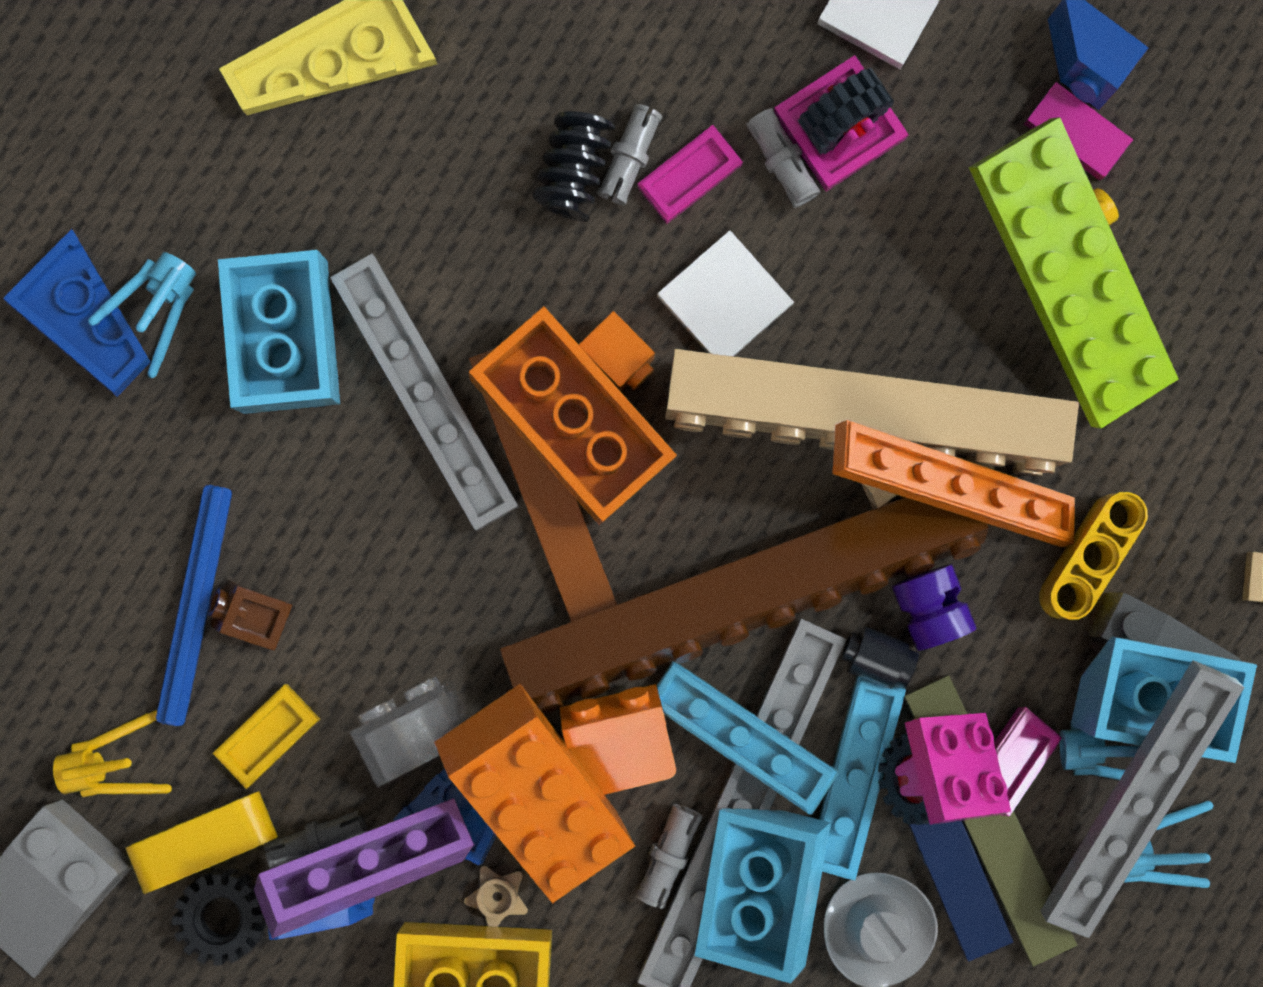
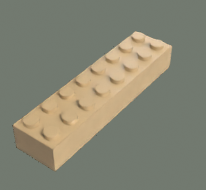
M675 349L665 419L675 420L674 428L684 431L703 432L705 424L723 427V435L737 438H751L755 431L772 433L771 441L783 444L799 445L800 440H805V438L820 439L819 447L828 450H834L835 425L849 420L957 458H965L966 461L994 470V466L1003 467L1005 464L1014 465V474L1043 476V473H1055V467L1072 462L1079 402Z

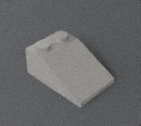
M63 799L43 806L0 857V948L33 978L43 970L133 867L126 855Z

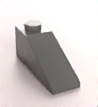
M1107 592L1086 635L1103 645H1106L1109 639L1114 636L1241 660L1171 616L1124 592Z

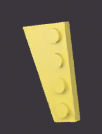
M343 0L219 69L243 112L246 115H251L437 65V61L403 0Z

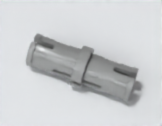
M634 104L633 112L621 141L615 142L612 147L611 154L614 157L601 188L597 192L603 199L607 200L609 196H612L618 183L611 202L622 206L626 205L628 195L639 169L645 168L649 160L646 152L657 126L662 120V115L658 111L653 109L651 115L648 114L642 126L649 107L642 104Z
M773 108L767 109L750 119L746 126L767 159L764 164L769 173H775L785 189L794 208L800 207L820 194V189L800 158L802 154L798 144H792Z
M673 804L658 843H653L649 851L652 858L635 895L639 900L653 907L665 908L671 888L680 869H685L689 858L686 854L693 835L701 822V814L688 807Z

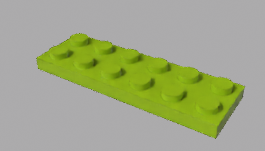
M1061 118L1048 119L968 167L1090 426L1099 429L1105 427L1177 381L1178 376Z

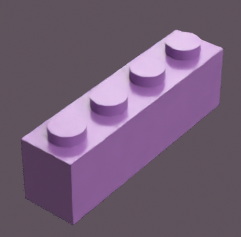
M453 798L258 874L254 892L271 937L275 938L460 863L465 859L474 844Z

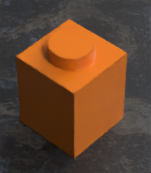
M614 311L579 344L620 392L627 385L633 390L637 389L654 372V369L649 364L654 360L655 352Z

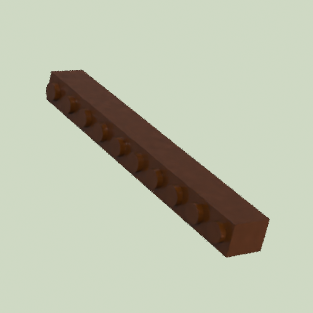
M905 497L503 647L500 651L513 688L521 684L541 712L546 715L560 709L563 706L562 701L580 694L582 698L600 695L610 688L609 683L625 677L629 681L643 679L656 671L655 666L673 659L677 664L691 661L702 655V649L719 642H721L722 646L739 643L749 637L748 631L767 625L769 629L784 626L796 618V613L813 607L817 612L830 609L842 601L841 596L860 590L861 594L875 592L885 587L889 583V578L905 572L908 577L923 574L935 566V561L952 555L954 560L966 558L981 549L980 544L985 542L989 527L987 523Z

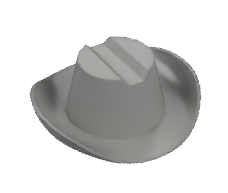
M867 873L857 876L855 881H847L831 898L824 919V938L832 962L847 979L864 987H887L898 984L913 976L925 964L932 953L938 934L935 911L923 892L912 883L886 873Z

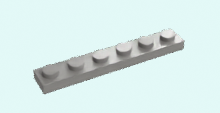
M373 253L331 276L332 282L475 531L518 508L517 502Z
M1192 660L1040 910L1046 922L1090 938L1245 688L1236 678Z

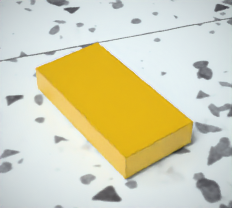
M285 684L213 754L247 789L302 738L320 718L288 684Z

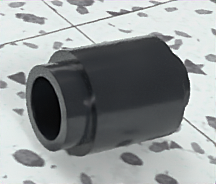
M865 626L859 634L850 633L841 655V659L848 662V673L892 689L894 686L905 689L908 686L919 657L918 652L909 649V643Z

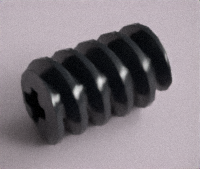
M578 111L559 112L554 118V125L558 131H553L549 135V144L554 149L546 151L543 156V161L550 168H543L539 171L538 180L544 186L534 189L533 199L543 206L544 209L558 216L574 221L588 222L590 217L578 209L579 204H594L595 198L585 192L584 187L599 186L600 179L591 174L589 169L590 167H605L606 161L594 154L595 149H610L611 142L600 136V131H614L615 125L611 121L591 113Z

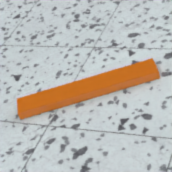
M849 420L835 425L834 475L1059 547L1074 544V497Z

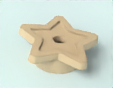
M483 866L480 868V888L466 897L464 903L467 906L479 909L485 915L488 926L498 927L504 917L508 915H524L528 909L517 894L523 875L518 871L505 876H499L487 866ZM495 892H500L502 894V899L500 901H495L493 899V894Z

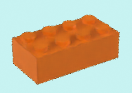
M544 306L469 371V379L599 525L677 456Z
M521 684L434 742L449 779L552 903L635 847L615 808L572 751L567 749L563 739Z

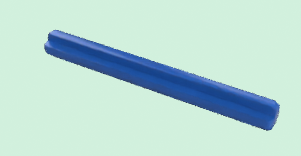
M205 485L202 491L156 713L157 722L165 725L182 726L186 722L232 499V491L225 487Z

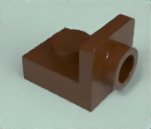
M227 580L224 589L219 588L214 593L209 605L208 616L212 617L210 625L219 633L275 651L292 604Z

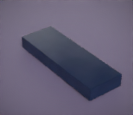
M962 821L933 825L908 824L965 959L969 962L1013 943V939Z

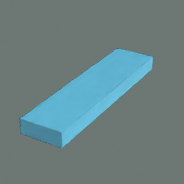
M672 661L657 685L664 715L809 815L813 814L839 774V771L682 665L675 663V661Z
M856 677L833 763V768L839 771V774L824 796L819 820L831 822L822 872L856 880L880 790L878 781L882 780L884 773L878 772L879 763H887V759L881 755L885 748H891L889 742L894 737L906 689L895 686L889 689L861 677Z

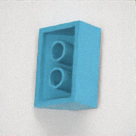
M1112 636L1081 676L1071 725L1095 738L1141 746L1192 660L1236 678L1245 687L1202 755L1204 758L1236 763L1257 665Z
M720 809L695 956L791 984L806 966L831 822L783 810Z

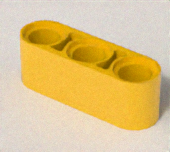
M1119 492L1103 496L1094 503L1074 535V544L1066 547L1041 587L1039 601L1042 609L1049 616L1057 619H1080L1093 609L1148 519L1147 507L1138 495L1130 492ZM1115 502L1120 503L1127 512V520L1122 528L1116 527L1110 519V509ZM1089 543L1095 544L1101 552L1102 559L1096 569L1089 568L1083 558L1084 550ZM1065 584L1070 585L1076 594L1074 606L1067 611L1063 610L1057 601V593Z
M257 791L127 846L125 849L143 894H146L254 849L278 836L260 791Z

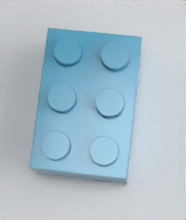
M318 250L218 259L230 407L243 414L340 405L328 261Z

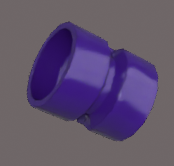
M952 564L929 570L892 585L901 612L910 613L911 615L907 628L916 651L942 645L970 634L977 629L968 604L957 599V595L962 588Z

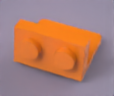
M656 684L646 687H634L621 693L596 699H584L571 705L560 707L562 732L566 747L572 751L604 795L667 780L676 774L675 761Z

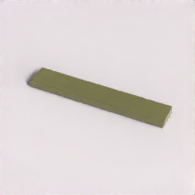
M949 675L935 679L906 693L904 696L905 703L914 720L925 717L967 714ZM1014 811L1010 816L997 815L962 820L1029 963L1034 967L1078 946L1071 931L1046 922L1040 911L1052 890Z

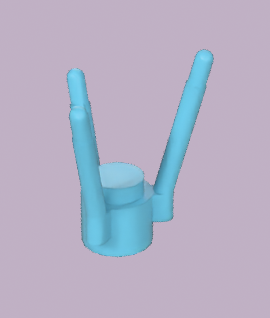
M163 252L156 263L147 259L140 271L89 317L88 323L92 326L97 325L146 280H149L145 288L154 297L136 325L138 332L146 330L164 302L171 304L174 300L147 372L150 378H155L164 360L183 307L194 291L189 284L195 277L196 272L188 264L167 252Z
M1072 725L1071 730L1060 731V736L1062 737L1059 742L1061 764L1064 770H1073L1074 775H1095L1120 780L1126 770L1096 764H1104L1106 757H1134L1140 746H1105L1104 739L1095 738Z
M1205 801L1167 814L1157 830L1210 811L1213 808V803ZM1149 841L1124 883L1144 881L1208 888L1210 881L1206 878L1148 870H1154L1155 866L1208 863L1211 858L1207 853L1154 854L1152 844Z

